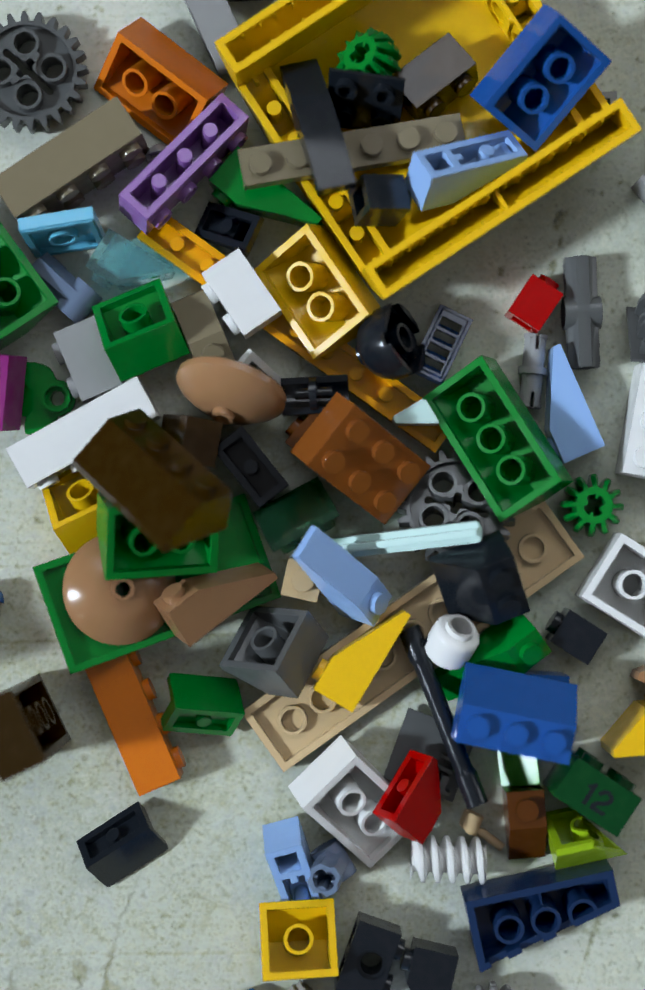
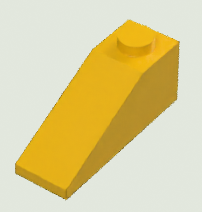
M402 609L334 652L328 661L322 658L311 676L316 680L313 689L353 713L411 615Z

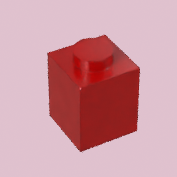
M532 274L504 316L529 333H538L564 294L557 290L559 285L551 278L543 274L539 277Z

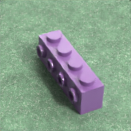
M221 92L119 193V211L146 235L154 227L157 229L162 228L173 214L171 210L180 201L183 204L188 202L198 189L196 185L205 176L208 179L211 178L223 164L221 159L229 151L233 152L237 146L241 148L248 139L246 132L249 116Z

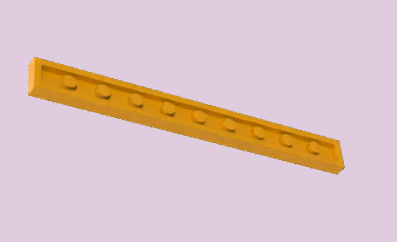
M172 217L162 228L157 229L154 227L147 235L140 231L137 236L139 241L200 285L206 283L201 273L226 257ZM283 314L262 328L326 376L347 374L349 392L391 423H393L392 418L394 415L422 399V397L397 379H384L373 374L365 365L360 363L355 349L347 343L318 359H313ZM439 424L435 426H397L433 453H436L447 438Z

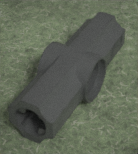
M589 255L566 257L563 259L564 297L561 300L562 329L566 332V357L573 370L596 369L600 367L599 329L602 327L603 320L602 299L598 296L596 257Z

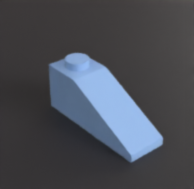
M510 130L413 152L405 178L406 187L421 212L454 204L525 161L528 154Z
M558 344L548 350L544 432L562 464H565L605 446L564 350L561 344Z
M311 525L292 557L339 615L374 627L381 614L386 611L392 595L374 573L321 529Z
M295 816L262 825L265 856L281 900L323 899L322 894L313 893L307 883L311 875L310 868L313 865V861L299 817Z

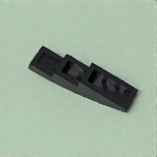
M317 59L280 66V73L297 137L301 140L307 167L310 166L317 196L355 188L356 179L345 140Z

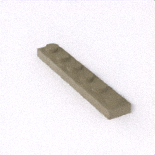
M460 113L342 132L353 172L410 163L415 151L465 140ZM300 139L238 149L244 190L313 179L310 166L307 167Z

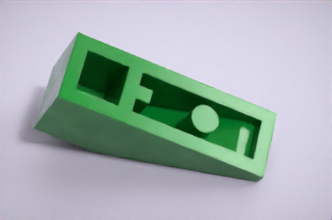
M238 146L209 179L211 188L214 190L211 195L221 205L227 207L232 205L237 210L301 227L306 223L323 225V218L283 184L244 190L238 159V149L241 148Z
M520 615L500 624L491 625L479 635V645L468 662L525 673L550 654L552 650L535 626L524 615ZM441 667L435 669L446 699L450 701L458 698L464 667L458 670H448Z

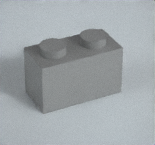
M95 316L53 333L57 343L52 344V349L59 364L66 363L71 377L66 378V382L74 399L80 397L81 401L87 404L125 383V381H120L104 350Z

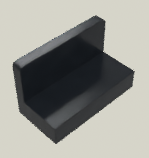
M139 801L76 841L86 869L106 887L114 885L168 849L166 841L153 829L146 809Z

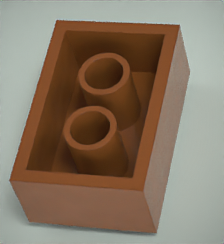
M338 392L335 393L290 451L384 525L431 467L369 415Z

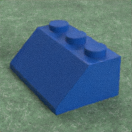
M544 3L471 92L470 96L536 152L612 61L561 13Z
M465 662L450 736L457 743L569 765L577 728L578 685Z

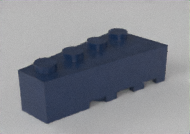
M607 859L555 870L554 866L486 880L484 885L476 882L460 886L480 973L492 968L493 963L507 956L511 959L523 953L522 949L541 940L546 942L556 937V933L572 925L577 927L620 906L614 872Z

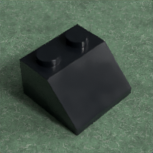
M500 530L482 536L480 543L459 545L429 557L448 614H460L466 616L471 621L497 625L530 612L514 556Z

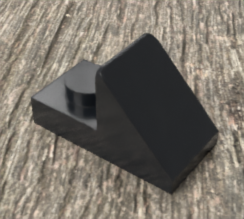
M209 201L195 230V234L204 241L226 247L231 251L239 248L245 258H247L265 219L261 216Z

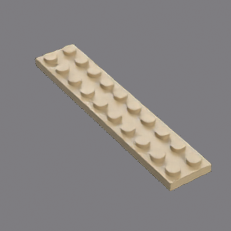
M545 501L514 516L516 519L515 526H504L510 532L509 540L505 541L514 556L526 598L585 557ZM434 573L389 604L375 626L403 609L411 616L402 631L419 624L423 636L426 638L437 619L448 614ZM472 621L478 633L491 625ZM364 623L320 654L299 698L265 693L244 708L245 719L283 772L417 677L400 636L396 639L353 713L315 691L313 686L316 680L311 676L322 658L328 661L334 652L374 628Z

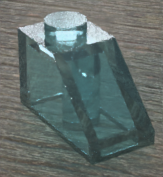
M110 228L86 264V267L94 273L91 280L110 291L112 286L123 291L142 286L158 278L161 281L170 280L175 275V271L170 265Z

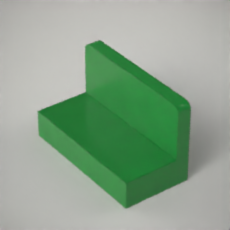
M170 673L167 677L171 701L161 717L163 731L232 736L245 715L238 681L235 678Z

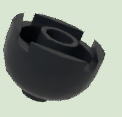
M390 303L375 309L373 314L359 326L355 348L357 358L361 364L365 365L376 376L396 380L422 371L425 364L424 343L417 346L414 334L420 332L411 313L402 304L396 303L392 305Z

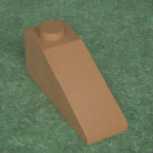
M253 563L217 571V573H208L182 579L180 582L168 586L153 603L173 634L191 647L277 580L278 577L275 572L262 564Z

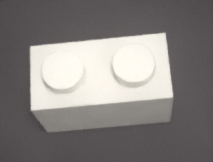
M239 248L201 273L206 282L201 286L202 290L213 305L217 302L221 303L227 312L222 319L234 336L241 333L246 340L282 315L280 307Z

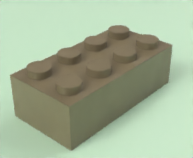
M116 96L1 172L0 196L16 220L17 218L59 212L64 208L71 210L79 206L85 200L84 195L94 188L102 190L113 183L116 179L114 175L123 169L131 170L142 164L146 159L145 155L149 148L142 133Z

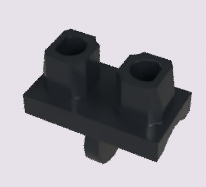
M347 374L281 378V387L287 398L284 411L282 412L283 416L320 414L336 392L349 400Z

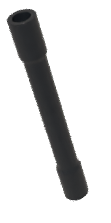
M418 624L401 631L399 636L408 659L415 669L441 735L466 807L471 809L488 802L478 773L472 766L465 745L454 742L450 736L454 717L432 661L425 651V638Z

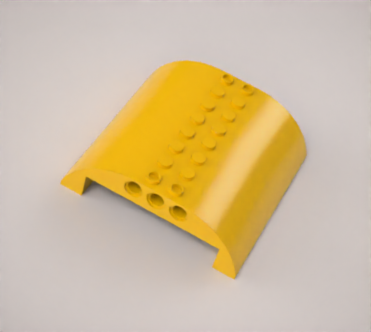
M277 0L215 41L214 44L244 102L269 143L273 144L300 139L297 137L280 73V66L317 59L328 88L329 68H336L340 62L337 53L346 49L345 40L351 42L355 39L356 31L365 34L371 27L378 32L382 31L384 34H388L394 40V44L402 56L398 61L400 69L449 32L477 64L478 82L473 88L474 90L543 4L540 0ZM594 82L536 152L510 130L528 154L525 161L454 204L421 212L412 199L411 210L396 226H355L348 196L350 189L317 196L313 179L298 181L296 184L313 210L323 218V225L332 235L352 266L381 299L386 300L641 132L642 128L621 97L609 105ZM471 92L464 97L458 96L446 106L440 115L460 113L465 140L509 130L470 96ZM403 107L400 123L413 121L414 118ZM341 128V131H342V132L352 131V130H353V129ZM410 163L354 172L356 181L362 174H404V178H406Z

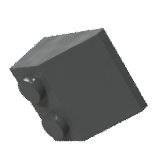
M256 606L249 609L219 666L222 670L269 695L299 698L329 636L309 610Z

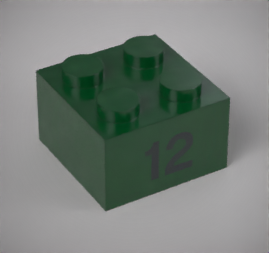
M578 747L576 752L572 750L569 765L555 763L542 783L554 797L615 837H618L642 800L633 792L636 785L612 767H609L607 772L603 771L604 764L583 748Z

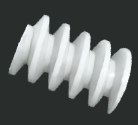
M434 835L428 836L425 845L411 840L410 880L414 871H417L421 883H425L428 873L432 872L435 882L440 883L443 873H447L450 883L455 884L458 873H462L465 884H470L473 874H477L480 885H484L487 874L486 844L482 847L478 836L472 838L469 847L464 836H458L454 846L448 835L442 837L439 846Z

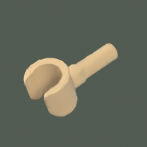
M464 809L459 821L461 828L469 835L478 836L501 851L505 843L486 829L481 828L484 816L470 809Z

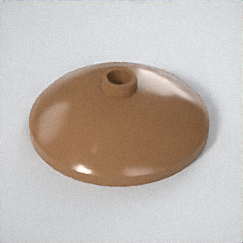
M195 357L184 361L179 366L176 374V382L182 394L202 413L211 417L214 421L222 422L226 425H250L270 421L282 414L287 402L284 390L274 379L262 371L238 361L220 357Z
M95 537L80 547L69 561L63 577L62 595L69 617L84 634L105 644L128 645L148 638L164 624L165 620L153 602L162 595V592L168 586L176 583L175 576L106 581L103 574L98 537ZM124 581L129 586V592L125 596H119L116 593V586Z

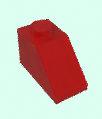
M410 749L372 813L400 836L423 844L442 812L438 760L432 756Z

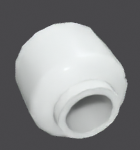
M445 614L439 617L425 638L424 648L427 656L439 667L448 670H458L465 666V662L469 661L478 647L479 634L474 623L466 616Z

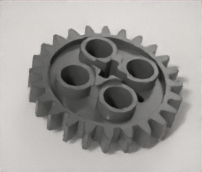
M22 11L21 21L16 22L11 14H7L8 25L3 27L0 23V69L10 68L11 73L6 80L0 81V125L6 128L12 121L13 129L16 133H20L23 125L26 124L31 134H35L37 124L41 123L48 132L50 131L49 120L54 119L58 124L63 125L61 113L65 111L73 116L75 112L70 105L71 102L83 103V99L77 92V89H88V84L80 77L88 75L89 69L86 65L79 63L85 61L87 57L84 51L77 50L81 45L77 37L68 39L71 34L68 26L65 25L58 30L59 23L55 17H52L45 24L41 12H38L34 21H31L26 11ZM24 42H36L35 48L30 53L23 54L19 52ZM10 51L29 71L34 70L39 80L54 91L53 94L48 95L31 77L26 74L23 75L19 67L4 56V52ZM51 66H63V71L57 78L46 77L47 71ZM29 92L38 93V99L33 105H22L24 95Z
M440 450L439 461L437 462L426 456L425 461L431 467L404 500L406 502H403L397 509V513L405 514V516L398 519L399 527H425V518L429 515L437 514L444 519L442 524L477 520L480 522L483 530L482 536L500 530L504 539L509 540L510 532L504 526H515L516 519L512 517L504 522H499L486 500L477 502L469 497L473 490L479 488L456 451H453L452 458L447 459L445 453ZM442 480H447L453 484L452 489L445 493H440L433 487ZM429 498L433 499L436 503L427 504L424 501ZM456 503H461L462 508H459L457 514L451 513V508H454ZM486 512L489 514V516L487 518H484L477 513ZM459 545L426 549L425 560L429 561V557Z

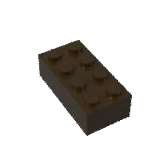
M40 674L0 692V780L4 782L47 761L71 740Z

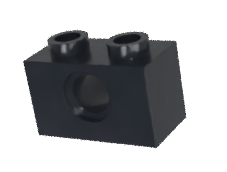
M358 911L338 969L339 976L334 980L335 990H390L393 974H390L389 971L393 960H400L406 942L405 939L401 938L400 925ZM374 952L380 955L381 961L375 966H367L362 963V957L367 953Z

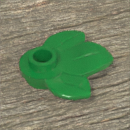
M27 362L22 407V416L26 417L25 433L31 435L55 422L58 417L69 414L76 404V399L72 396L67 382L57 380L50 367L36 362ZM57 392H62L64 395V402L61 405H54L52 401L53 395Z

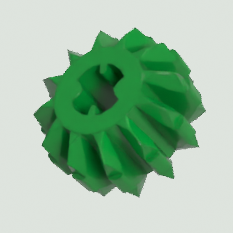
M371 27L365 34L356 31L355 39L351 42L345 40L346 49L337 53L340 61L336 66L337 69L392 76V74L401 71L398 61L402 56L394 44V40L388 34H384L382 31L378 32Z
M596 474L589 475L587 484L582 477L575 478L574 481L578 491L569 486L565 487L563 491L572 499L571 501L563 500L559 502L560 507H570L571 512L562 516L563 521L568 522L576 518L577 520L572 526V531L578 533L585 525L587 537L594 536L596 526L602 534H607L609 527L605 520L612 524H618L620 519L612 514V511L624 509V504H613L612 500L621 495L620 489L607 492L611 485V480L605 478L598 486ZM589 495L590 499H597L599 505L595 507V515H593V512H586L584 506L588 504L587 497Z

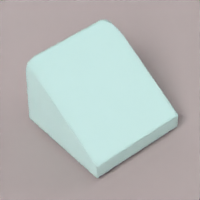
M421 399L392 418L394 426H435L439 424L426 399Z

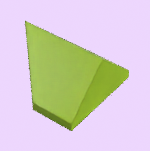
M571 807L546 812L547 840L555 870L627 855L624 850Z

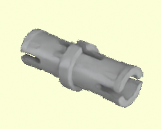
M524 333L522 366H518V374L521 375L519 397L524 405L529 407L528 409H541L543 377L547 376V368H544L548 335L539 334L537 336V333Z

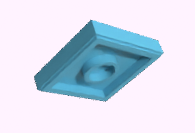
M92 206L17 218L19 232L36 258L43 256L46 252L52 256L106 246L104 230Z

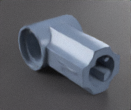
M48 252L32 264L58 300L56 307L74 323L84 320L92 311V306L99 304L103 299L80 277L76 279L64 265Z
M336 838L324 842L310 853L314 863L310 868L311 875L307 883L313 893H321L328 897L337 892L341 883L357 871L342 843Z

